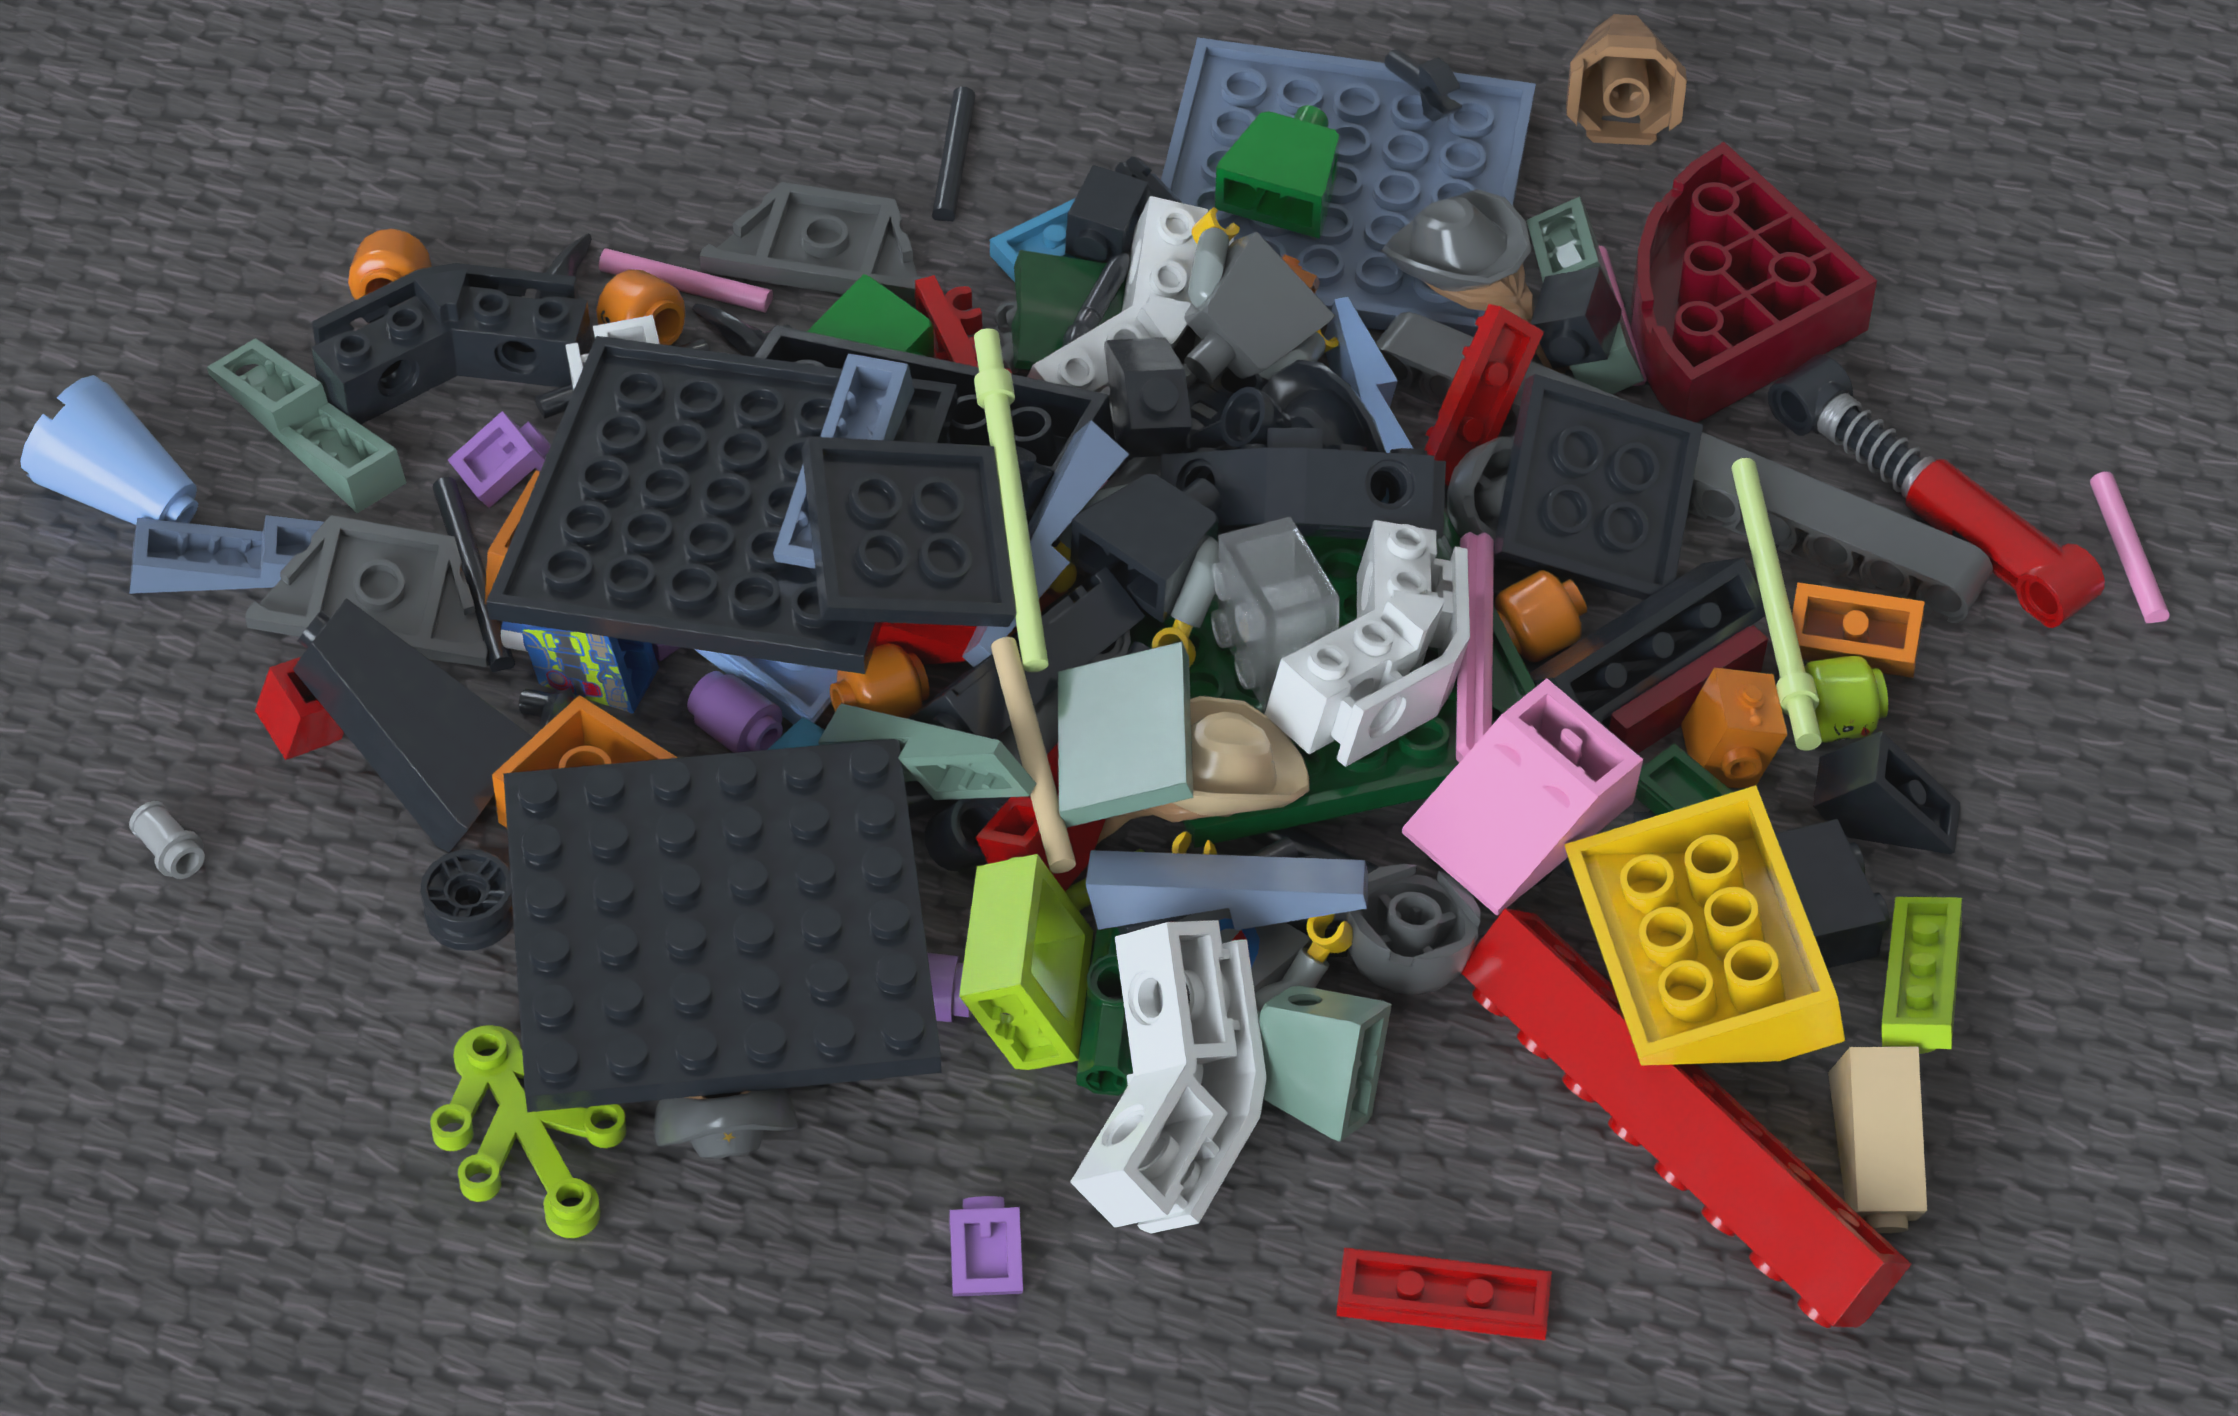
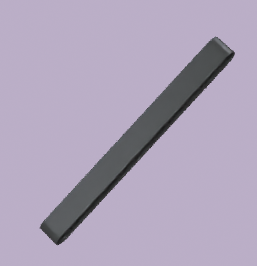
M1403 312L1393 319L1376 342V345L1398 380L1396 390L1434 405L1436 401L1443 404L1462 359L1465 358L1462 351L1465 346L1471 345L1474 337L1422 315ZM1531 361L1501 429L1505 430L1503 435L1508 437L1515 436L1525 379L1534 374L1623 401L1627 400ZM1702 432L1688 512L1703 519H1706L1707 516L1713 517L1723 522L1722 527L1747 537L1731 468L1735 461L1741 458H1750L1755 461L1774 542L1779 545L1777 550L1815 566L1822 563L1835 569L1834 574L1872 590L1877 586L1891 592L1890 596L1925 601L1924 612L1929 614L1933 610L1948 616L1947 621L1950 623H1959L1965 619L1993 573V566L1989 557L1980 548L1969 542Z

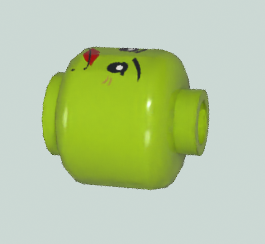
M1850 655L1811 661L1804 667L1805 672L1814 678L1819 698L1815 714L1822 742L1827 743L1867 737L1877 728L1879 719L1887 716L1888 693L1884 676L1879 668H1871L1866 659Z

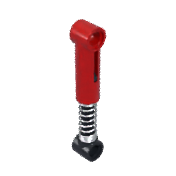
M1818 354L1770 386L1768 404L1772 414L1778 421L1798 436H1804L1813 431L1816 434H1823L1835 445H1843L1844 451L1847 454H1856V460L1859 463H1868V468L1872 473H1880L1881 479L1884 482H1892L1893 489L1896 492H1902V496L1906 498V506L1929 525L1980 548L1989 557L1993 566V574L2016 591L2022 608L2046 627L2054 628L2061 625L2103 592L2105 578L2102 569L2096 559L2086 549L2077 544L2070 543L2060 547L1946 459L1934 460L1931 456L1922 459L1919 447L1909 449L1908 439L1901 438L1897 440L1894 428L1884 430V421L1882 419L1872 421L1871 411H1862L1861 403L1853 398V387L1850 378L1836 360L1827 355Z

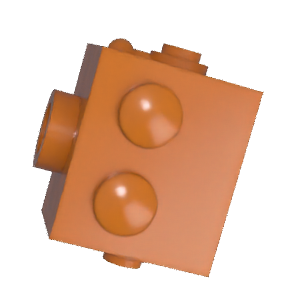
M1715 667L1681 723L1687 754L1729 788H1746L1757 785L1788 735L1773 674Z

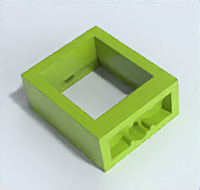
M1038 854L1014 857L1001 862L977 866L959 993L961 1000L1015 1069L1032 1070L1078 1061L1087 991V974L1089 972L1094 932Z

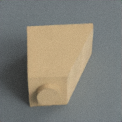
M1849 1047L1828 1072L1845 1202L1878 1233L1904 1232L1908 1230V1221H1916L1927 1211L1919 1047Z

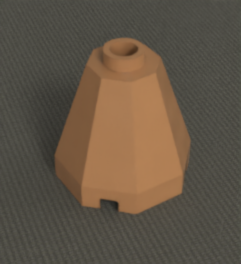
M1613 14L1594 29L1570 62L1566 115L1576 126L1578 121L1586 129L1587 137L1593 143L1651 145L1657 140V133L1665 127L1669 126L1670 131L1682 122L1687 84L1686 68L1637 15ZM1612 115L1621 118H1631L1639 115L1641 121L1639 124L1606 121L1601 118L1602 116Z

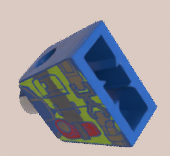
M504 621L502 623L501 641L503 646L529 653L540 685L559 691L571 688L575 696L580 695L585 699L630 713H634L659 669L652 643Z

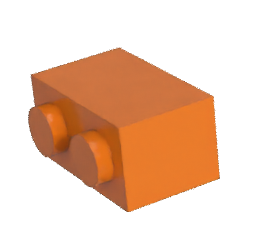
M1797 582L1792 617L1802 659L1816 661L1856 655L1866 659L1871 668H1879L1882 673L1914 678L1925 601Z

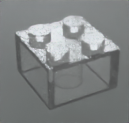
M1291 517L1219 535V562L1212 564L1211 567L1215 591L1218 595V610L1211 613L1214 636L1221 648L1228 647L1234 656L1235 668L1241 685L1244 689H1253L1265 711L1281 659L1339 629V596Z

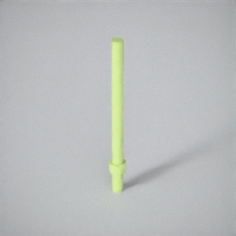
M982 329L974 335L979 373L974 378L977 404L985 409L990 446H994L1022 665L1027 672H1039L1046 669L1049 664L1010 405L1015 400L1011 373L1004 369L999 332L995 329Z
M1741 458L1733 463L1731 469L1779 670L1780 679L1776 684L1782 712L1790 717L1797 748L1809 751L1817 748L1822 742L1815 714L1819 698L1814 678L1805 672L1757 466L1754 460Z

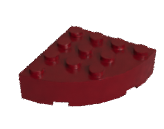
M1723 141L1692 161L1673 180L1672 189L1663 197L1661 202H1656L1645 223L1638 247L1631 298V330L1646 379L1659 402L1671 415L1698 423L1792 372L1818 354L1823 355L1868 331L1877 280Z

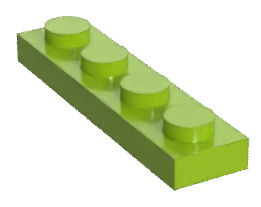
M1895 897L1882 1016V1047H1919V1054L1928 1053L1935 1049H1952L1962 928V898Z

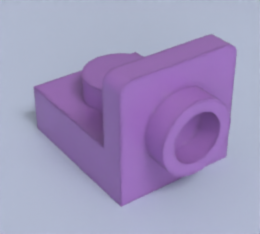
M502 411L454 453L448 461L477 498L490 508L534 468L541 471L546 459L545 455L549 452L551 444L530 421L520 428Z
M997 1196L963 1199V1209L950 1210L949 1213L953 1297L1022 1294L1020 1207L1004 1208V1198Z

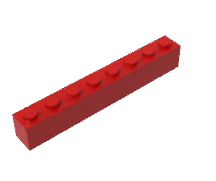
M1507 908L1502 911L1474 948L1461 973L1476 987L1472 992L1475 1000L1491 1013L1500 1017H1508L1520 1029L1516 1036L1523 1046L1542 1059L1548 1060L1551 1058L1565 1072L1562 1081L1574 1094L1590 1103L1596 1101L1609 1113L1611 1118L1608 1120V1125L1619 1137L1633 1146L1640 1147L1642 1145L1658 1160L1654 1165L1655 1170L1665 1181L1681 1191L1690 1190L1705 1205L1701 1213L1710 1224L1726 1235L1735 1236L1736 1234L1753 1251L1749 1255V1259L1762 1273L1777 1282L1784 1280L1801 1296L1797 1304L1809 1318L1825 1328H1831L1832 1326L1858 1328L1864 1324L1912 1264L1698 1064L1641 1065L1613 985L1537 914Z

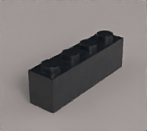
M1743 557L1702 563L1529 674L1535 686H1538L1546 678L1601 723L1622 706L1746 627L1765 617L1761 593Z

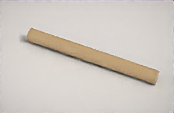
M1003 637L991 644L993 658L1022 767L1037 783L1030 797L1049 868L1053 873H1064L1073 869L1076 865L1066 824L1059 814V798L1017 642L1012 637Z

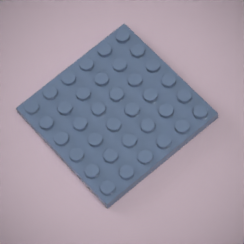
M1197 37L1161 181L1183 204L1205 208L1209 211L1215 207L1216 167L1219 161L1260 113L1270 111L1293 118L1301 106L1310 105L1317 107L1328 118L1329 125L1327 128L1335 129L1340 135L1337 177L1320 239L1220 210L1216 213L1219 225L1226 229L1231 223L1237 224L1240 227V231L1234 237V240L1258 232L1280 257L1286 254L1299 260V265L1302 266L1303 270L1317 275L1320 285L1315 295L1328 309L1332 310L1334 299L1348 297L1366 328L1386 330L1397 315L1403 312H1412L1474 337L1478 329L1475 322L1478 317L1484 316L1485 311L1468 309L1436 293L1422 280L1403 272L1381 250L1391 237L1414 220V217L1421 210L1436 201L1479 189L1505 197L1514 207L1534 104L1536 84L1454 73L1460 89L1447 95L1450 99L1461 104L1462 108L1456 113L1432 122L1423 115L1420 92L1389 71L1385 63Z

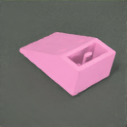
M1546 678L1495 721L1404 825L1402 833L1498 916L1505 908L1509 907L1568 858L1564 844L1597 834L1633 804L1643 759Z

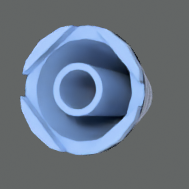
M95 375L81 378L67 387L57 397L65 406L54 419L51 420L45 414H42L24 445L20 461L21 468L29 473L26 476L34 483L136 525L137 518L189 523L198 508V502L194 500L197 492L196 485L114 389Z

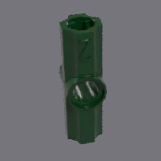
M1097 927L1092 965L1087 974V1003L1076 1082L1078 1086L1085 1087L1094 1094L1119 1096L1124 1093L1128 1086L1127 1075L1133 1074L1123 998H1109L1116 995L1123 996L1115 937L1120 936L1118 927L1099 930Z

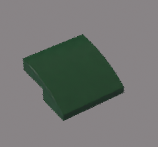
M1019 250L1014 264L1017 311L1011 324L1015 368L1031 370L1035 363L1062 348L1066 330L1074 323L1081 306L1107 263ZM1127 275L1099 325L1121 313Z

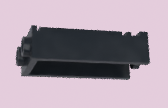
M1107 566L1056 599L1041 612L1049 665L1046 669L1039 672H1027L1024 670L1033 706L1058 687L1059 671L1086 665L1145 617ZM1016 631L1010 637L1016 640L1021 657L1018 633ZM993 654L975 667L972 666L907 719L991 739L997 737L1011 725Z

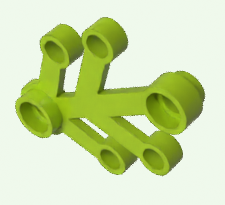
M494 1025L480 1026L466 1032L456 1043L453 1054L455 1068L462 1078L450 1104L439 1107L431 1116L430 1124L434 1143L443 1150L457 1151L465 1148L472 1141L474 1135L472 1119L488 1088H490L499 1107L478 1153L464 1159L458 1168V1178L462 1194L467 1199L475 1202L490 1200L498 1194L501 1188L500 1172L517 1137L548 1192L544 1198V1212L546 1223L550 1230L565 1238H577L588 1234L597 1226L600 1220L598 1194L590 1184L572 1177L545 1127L587 1138L592 1145L599 1148H610L621 1143L626 1136L627 1129L624 1110L620 1105L612 1104L591 1106L588 1109L580 1107L527 1113L525 1092L517 1079H524L523 1056L517 1037L511 1031ZM484 1049H497L494 1054L489 1056L477 1054ZM603 1120H611L616 1123L607 1129L595 1127L598 1122ZM450 1123L463 1125L454 1132L442 1130L444 1126ZM478 1173L490 1175L489 1179L484 1182L476 1183L469 1180ZM568 1198H580L582 1200L578 1205L571 1207L560 1204Z

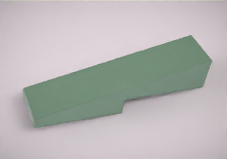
M1580 196L1526 220L1543 282L1545 276L1600 267L1614 293L1586 207ZM1622 314L1608 360L1570 366L1576 380L1610 394L1617 393L1644 381Z
M258 339L251 340L207 366L209 375L356 513L361 512L407 483L396 448L328 403L320 381ZM245 365H258L241 376L235 374L239 368Z
M840 703L818 741L819 745L885 739L898 740L901 752L898 759L902 762L904 782L918 781L934 800L1030 796L1037 784L999 740Z

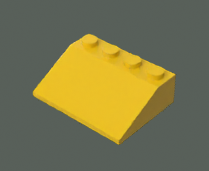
M1756 785L1564 844L1641 1065L1782 1061L1845 1041L1838 996Z

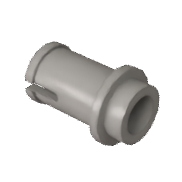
M159 801L147 802L133 813L130 818L129 828L153 853L156 868L164 876L185 879L195 874L201 868L205 859L202 839L195 832L184 830L169 814L163 803Z

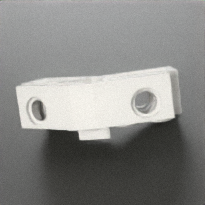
M1150 196L1134 230L1130 268L1127 274L1121 313L1035 363L1027 378L1108 394L1115 435L1104 343L1106 340L1166 338L1172 349L1175 348L1189 326L1184 316L1191 305L1188 289L1197 244L1192 236V227L1208 212V209ZM1234 238L1229 241V246L1234 241ZM1197 334L1195 336L1194 348L1202 341ZM1184 364L1188 389L1196 381L1197 377Z
M1374 520L1357 573V619L1281 659L1264 715L1308 754L1336 740L1341 744L1337 760L1345 767L1436 717L1452 692L1470 639L1467 548L1455 546L1450 561L1437 559L1436 530L1419 528L1409 524H1395ZM1428 646L1438 648V658L1422 666Z
M1219 920L1166 922L1115 937L1133 1074L1127 1075L1128 1086L1070 1181L1114 1227L1138 1223L1137 1226L1141 1230L1156 1233L1199 1224L1260 1119L1267 1076L1248 943L1246 939L1222 944ZM1186 984L1190 992V1003H1188Z

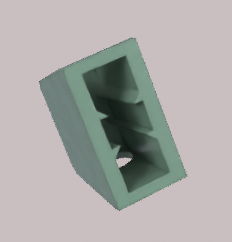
M1291 986L1267 1001L1261 1012L1257 1011L1267 1076L1263 1099L1337 1141H1342L1366 1124L1373 1113L1392 1004L1381 1000L1305 986Z

